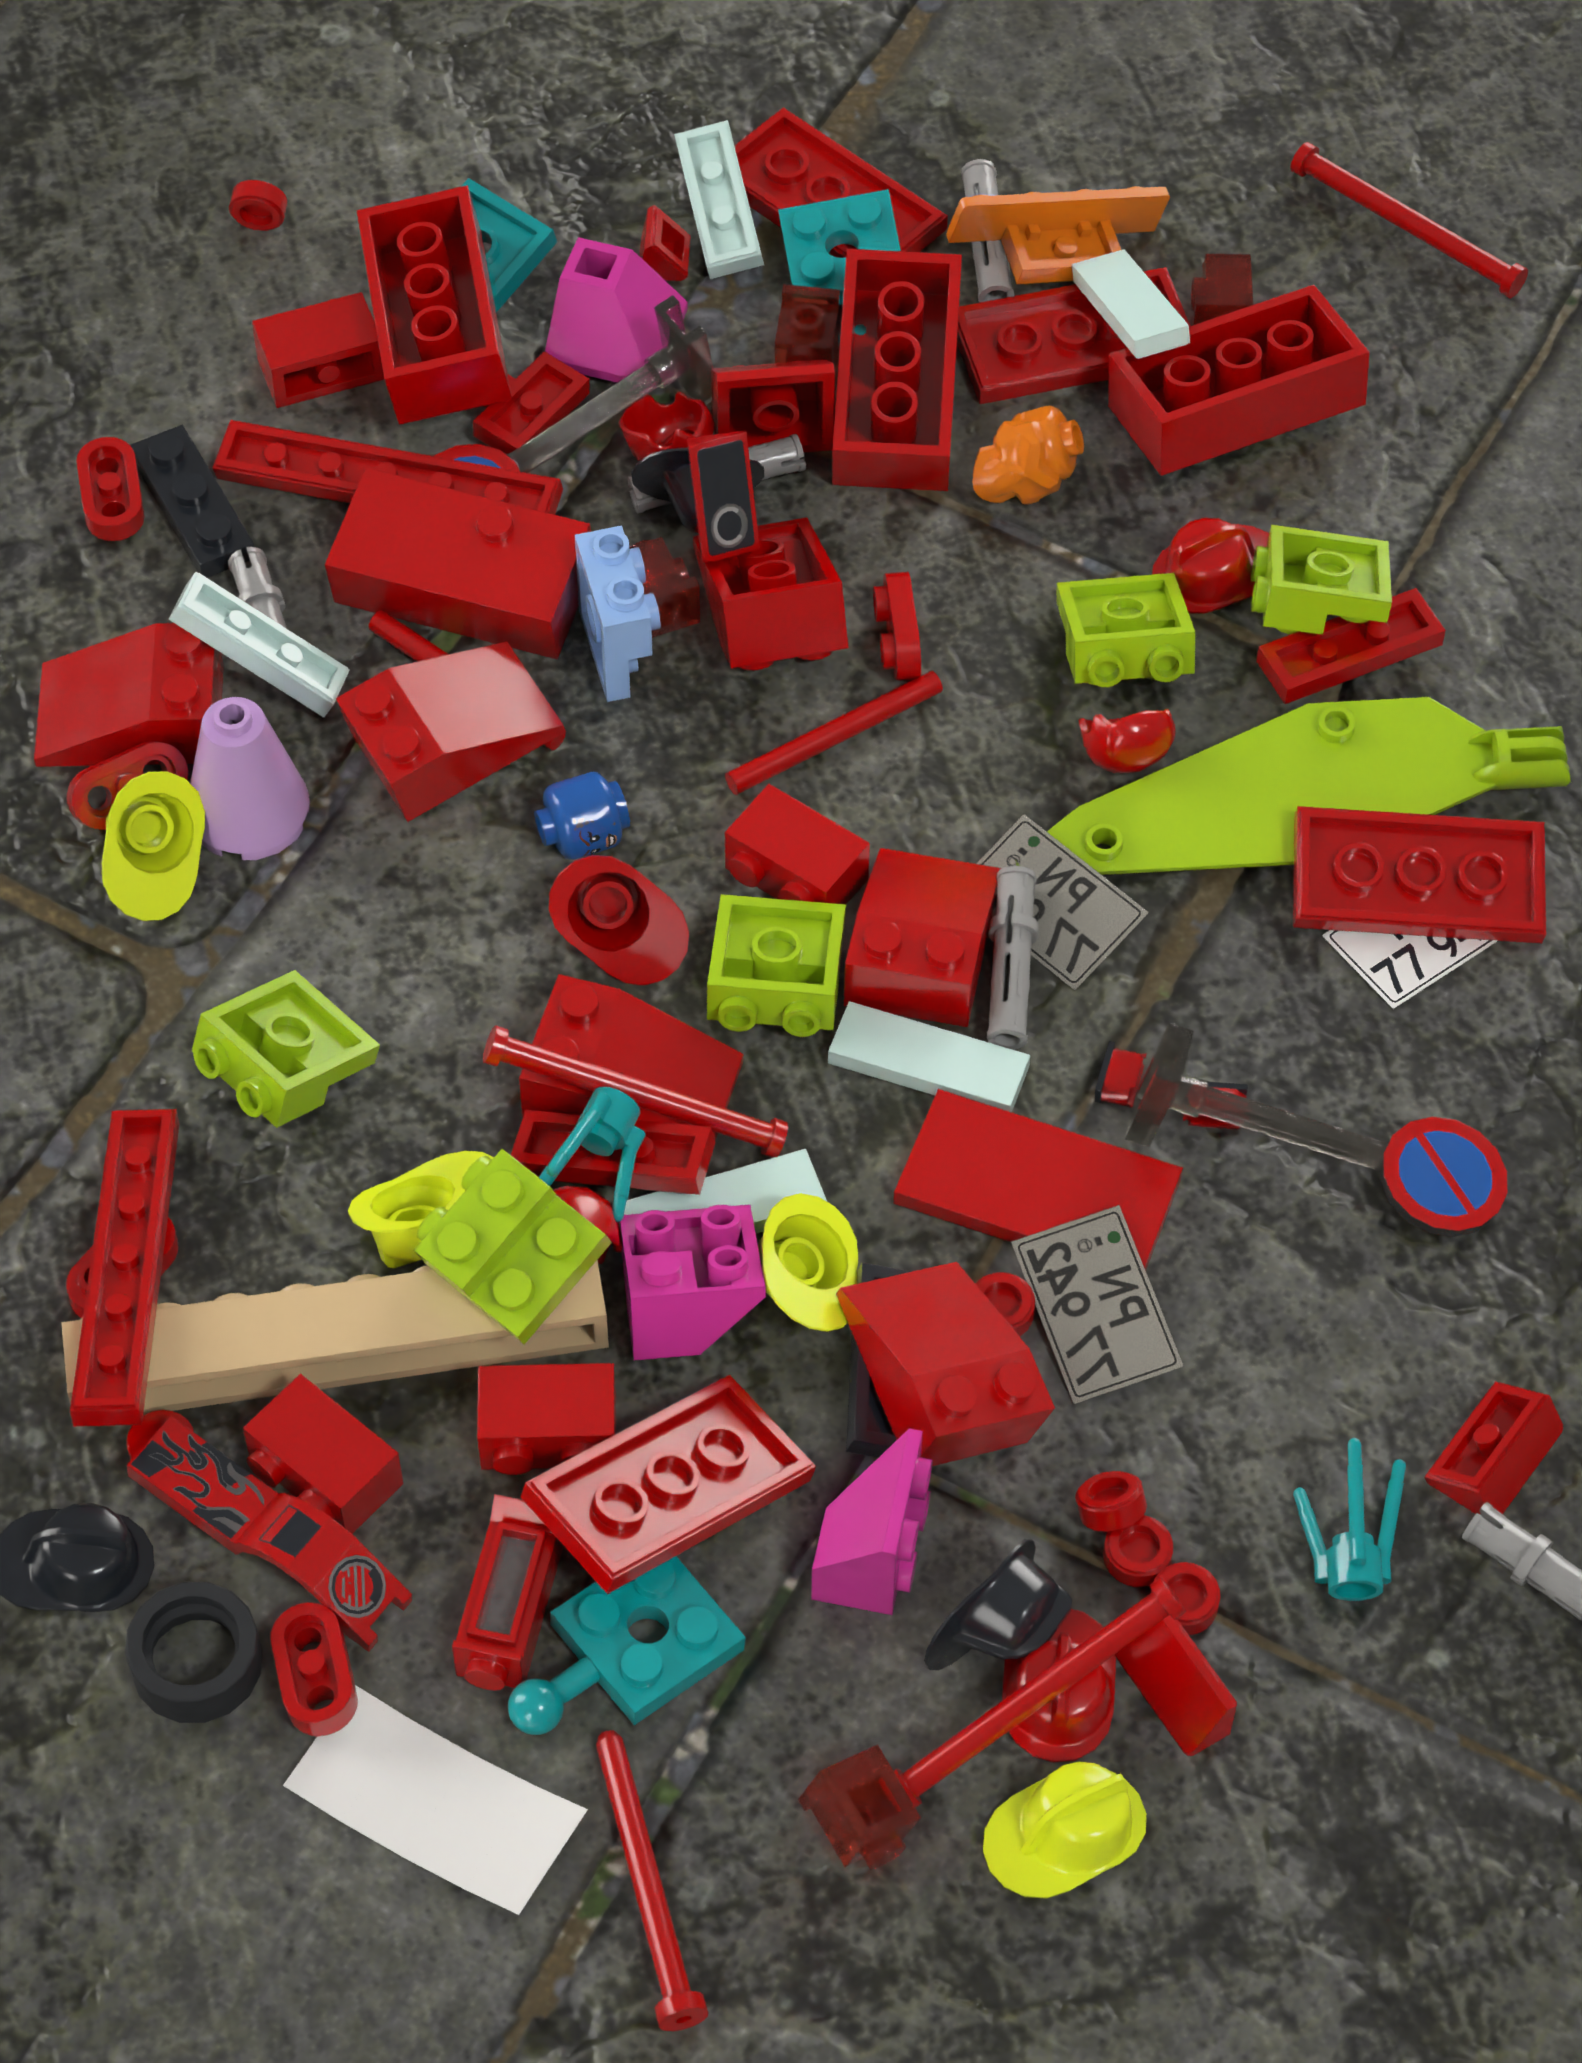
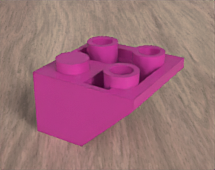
M578 237L559 278L545 352L583 375L653 391L688 310V302L632 249Z
M714 1205L709 1208L666 1212L651 1210L642 1214L624 1215L623 1220L620 1221L627 1314L634 1360L701 1355L766 1297V1286L751 1205Z
M908 1429L826 1508L812 1567L811 1600L893 1615L897 1592L910 1593L917 1561L915 1548L918 1531L923 1532L931 1493V1491H928L933 1460L921 1457L923 1431Z

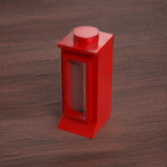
M494 1494L490 1523L458 1634L452 1644L456 1676L464 1677L470 1684L485 1690H501L505 1686L515 1688L518 1684L527 1680L564 1546L522 1499Z

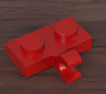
M545 351L516 379L508 374L512 395L511 400L485 405L484 407L487 408L473 420V436L490 447L500 449L517 464L590 394V379Z

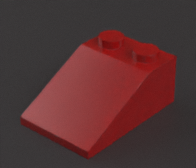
M807 517L758 525L759 550L712 562L703 563L699 536H693L694 550L720 646L731 668L740 667L745 670H760L771 666L777 660L794 657L804 660H819L830 656L832 651L849 648L842 581Z
M155 623L42 663L34 753L35 766H93L146 741H159L172 745L181 752L187 764H194L203 716L211 705L222 700L224 675L222 653L175 623ZM156 760L149 761L146 765L159 764V762Z
M507 641L391 667L335 698L354 740L407 822L566 732L563 723Z
M880 848L857 912L846 957L844 1006H847L850 1001L894 1015L968 1027L988 938L989 921L992 918L997 894V872L1002 868Z
M558 974L532 1042L533 1045L724 1108L728 1107L744 1061L743 1053L621 989ZM522 1069L519 1076L522 1117L525 1110L581 1115L593 1094L592 1091ZM639 1107L641 1113L637 1120L692 1125ZM713 1132L714 1139L716 1141L718 1133Z
M957 1262L841 1287L836 1293L896 1439L898 1440L908 1429L923 1431L921 1457L932 1459V1466L1028 1443L1055 1409L1030 1348Z

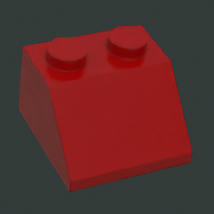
M824 359L749 366L738 365L711 369L712 412L715 422V434L746 430L748 447L797 434L804 453L832 450L835 370L832 362Z

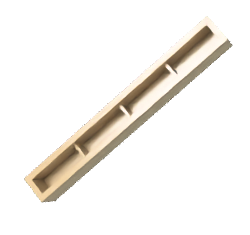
M598 1260L525 1345L427 1265L411 1273L383 1277L374 1274H362L341 1283L320 1286L293 1284L278 1292L250 1296L241 1293H229L219 1296L214 1301L187 1305L177 1303L157 1304L143 1415L156 1410L175 1411L277 1396L300 1373L319 1389L609 1348L607 1314ZM83 1317L80 1320L61 1322L67 1393L70 1403Z

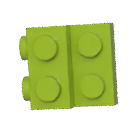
M1271 525L1267 547L1256 546L1251 581H1255L1251 612L1263 613V626L1276 628L1286 634L1300 631L1323 635L1327 614L1340 616L1344 620L1354 623H1364L1369 620L1387 623L1392 604L1389 541Z
M1174 573L1057 583V606L1066 632V656L1075 684L1089 683L1100 687H1111L1125 679L1148 678L1160 682H1171L1181 675L1195 674V629Z
M721 894L707 982V1020H717L725 1028L737 1032L747 1031L753 1028L755 1024L783 1026L788 1033L798 1037L811 1036L819 1029L833 1030L839 988L846 905Z
M293 970L201 1013L192 1052L197 1068L205 1077L214 1079L220 1076L236 1091L237 1101L247 1115L254 1118L263 1115L278 1128L324 1105L330 1085L374 1064L380 1044L296 970Z
M501 1149L493 1159H490L488 1156L480 1157L468 1168L461 1182L465 1192L449 1210L444 1207H438L427 1215L418 1229L417 1237L421 1242L414 1251L430 1269L525 1345L612 1242L604 1232L558 1197L548 1184L504 1149Z

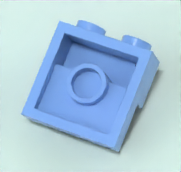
M621 525L575 535L579 612L607 702L630 698L629 673L638 671L637 658L652 656V630L661 628L656 598L653 593L644 594L642 583H646V574L639 547L629 549V540L624 534Z

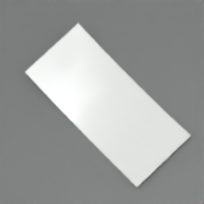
M355 1685L358 1705L351 1721L344 1728L333 1734L317 1736L283 1786L401 1857L466 1891L519 1915L588 1809L541 1789L479 1758L411 1720Z

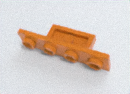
M1140 186L1127 189H1081L1070 192H1028L1025 194L995 196L975 195L960 199L946 236L949 243L1001 240L1016 284L1073 281L1072 264L1121 250L1116 234L1154 232L1169 202L1170 196L1166 187L1143 188Z

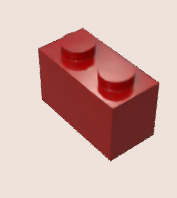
M362 292L252 321L257 359L276 408L384 380L376 326Z
M768 784L725 831V868L743 885L752 888L757 887L776 899L846 905L869 879L870 843L771 784Z
M614 1363L478 1366L477 1440L481 1470L495 1469L503 1474L519 1475L536 1468H554L616 1435Z
M301 1373L243 1427L249 1453L246 1459L247 1464L263 1483L271 1488H275L278 1484L282 1485L295 1497L307 1501L331 1516L351 1534L404 1484L399 1453Z

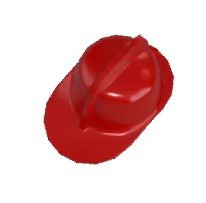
M1200 518L1190 521L1177 531L1170 546L1160 553L1153 565L1152 575L1175 574L1188 613L1205 614L1222 609L1232 603L1252 597L1255 581H1251V572L1256 546L1267 547L1269 533L1254 526L1231 524L1219 518Z
M591 855L573 861L556 877L550 889L548 908L554 927L567 942L576 947L606 973L624 983L648 985L663 981L680 967L688 951L689 929L684 913L670 896L634 867L613 856Z
M1071 1609L1049 1641L1023 1658L1005 1659L1002 1700L1102 1629V1624L1083 1611ZM1115 1655L1010 1730L1009 1733L1014 1742L1031 1756L1053 1763L1076 1761L1095 1751L1107 1736L1114 1713Z

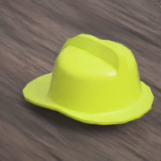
M168 771L147 772L131 779L117 793L106 818V835L102 856L103 885L110 901L125 915L141 921L162 920L178 912L191 897L197 879L201 845L205 830V810L199 792L185 778Z
M461 1151L445 1154L391 1181L361 1192L351 1201L348 1214L354 1224L372 1232L380 1258L387 1267L397 1268L422 1260L414 1249L421 1242L417 1237V1233L423 1220L438 1207H444L447 1210L452 1207L465 1192V1189L461 1186L463 1176L477 1159L483 1156H488L490 1159L494 1157L478 1151Z
M799 1193L782 1198L770 1209L764 1226L763 1236L758 1243L766 1293L792 1320L809 1329L825 1332L841 1329L848 1322L836 1293L841 1287L857 1284L858 1248L853 1230L848 1220L835 1206L818 1196Z
M1070 1763L1060 1766L1046 1778L1011 1796L995 1809L984 1830L983 1853L989 1871L1004 1888L1024 1897L1050 1898L1071 1891L1101 1873L1120 1865L1136 1853L1146 1834L1147 1813L1139 1793L1121 1773L1116 1774L1095 1763Z

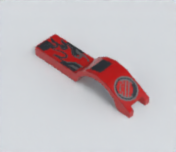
M172 1416L166 1420L127 1464L128 1477L235 1555L242 1552L257 1555L276 1565L298 1581L322 1605L328 1607L336 1615L343 1633L368 1652L378 1642V1635L370 1627L392 1602L404 1611L412 1602V1593L354 1535L331 1516L305 1500L286 1493H277Z

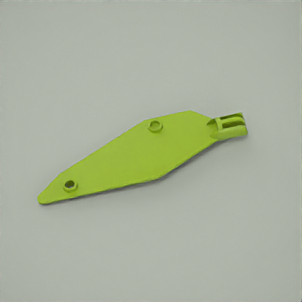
M1430 697L1308 703L1078 806L1049 829L1047 833L1100 875L1294 865V815L1297 806L1436 815L1489 790L1567 786L1571 780L1567 764L1566 746L1563 743L1562 726L1492 729L1486 731ZM1107 844L1111 846V848L1101 849L1098 848L1096 845Z

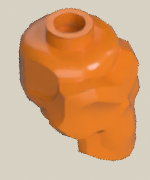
M1044 406L1018 413L1011 421H1004L993 438V445L981 447L977 452L972 479L975 493L983 500L993 503H1003L1016 496L1022 504L1029 505L1039 502L1041 498L1059 491L1062 480L1069 478L1074 472L1077 455L1084 452V440L1078 423L1074 419L1067 421L1064 414L1054 406Z

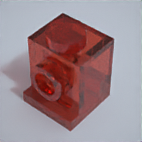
M1205 254V260L1202 265L1203 276L1192 278L1191 311H1194L1192 326L1253 305L1251 254Z
M783 284L782 304L775 339V363L826 359L834 364L840 324V290Z
M662 537L653 540H643L629 547V549L639 547L646 574V583H642L644 594L653 593L658 605L661 628L652 630V638L700 623L699 583L695 576L689 577L683 559L681 557L672 558Z
M878 1744L819 1771L798 1798L804 1811L812 1810L844 1867L864 1859L870 1870L890 1862L906 1849L903 1839L921 1819Z

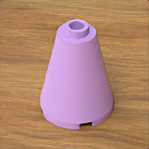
M230 697L219 700L206 710L202 719L190 784L199 792L205 810V830L202 845L210 852L222 856V851L241 854L242 860H258L278 854L295 842L303 831V822L307 812L309 813L310 807L306 784L262 709L255 702L246 698Z

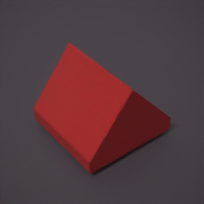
M653 205L647 210L641 236L640 257L664 280L682 281L688 278L691 235L661 209Z

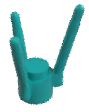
M611 1087L596 1088L573 1131L539 1178L551 1186L580 1145L600 1156H610L614 1150L622 1149L612 1206L615 1221H622L629 1196L636 1154L646 1136L643 1130L634 1126L641 1113L635 1100L620 1090Z
M1352 1438L1348 1441L1349 1532L1334 1536L1332 1538V1547L1326 1550L1305 1489L1299 1487L1293 1492L1299 1511L1298 1514L1314 1559L1315 1582L1318 1584L1328 1583V1593L1332 1597L1347 1601H1361L1377 1597L1383 1593V1584L1391 1582L1390 1557L1406 1470V1463L1403 1460L1397 1459L1394 1461L1388 1483L1378 1543L1374 1545L1373 1536L1365 1533L1362 1446L1357 1438Z

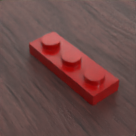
M1414 588L1392 596L1387 623L1371 620L1364 623H1354L1344 620L1339 616L1326 621L1323 635L1299 631L1258 646L1256 662L1283 703L1288 704L1442 646L1446 630L1418 589Z
M525 1110L511 1156L539 1177L571 1134L581 1115ZM637 1120L634 1126L643 1130L646 1136L636 1154L630 1188L700 1195L716 1143L712 1128L708 1126ZM580 1145L554 1181L615 1187L622 1149L614 1150L610 1156H600Z

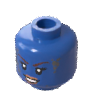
M589 772L549 785L543 794L544 808L534 811L536 826L544 846L555 844L561 855L568 860H575L616 847L621 842L622 829L630 827L628 808L619 784L616 780L608 782L598 772Z

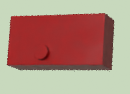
M468 185L356 210L384 380L399 425L511 400L512 395L482 234Z
M847 249L832 448V485L948 491L961 284V254ZM857 325H864L867 329L866 333L863 335L856 334L854 330Z
M1315 285L1190 326V343L1140 359L1136 358L1128 348L1109 354L1108 407L1160 476L1366 405L1370 352Z
M365 467L325 562V569L335 603L374 613L383 610L393 618L494 644L507 641L511 648L558 660L579 606L575 535L591 532L590 523Z

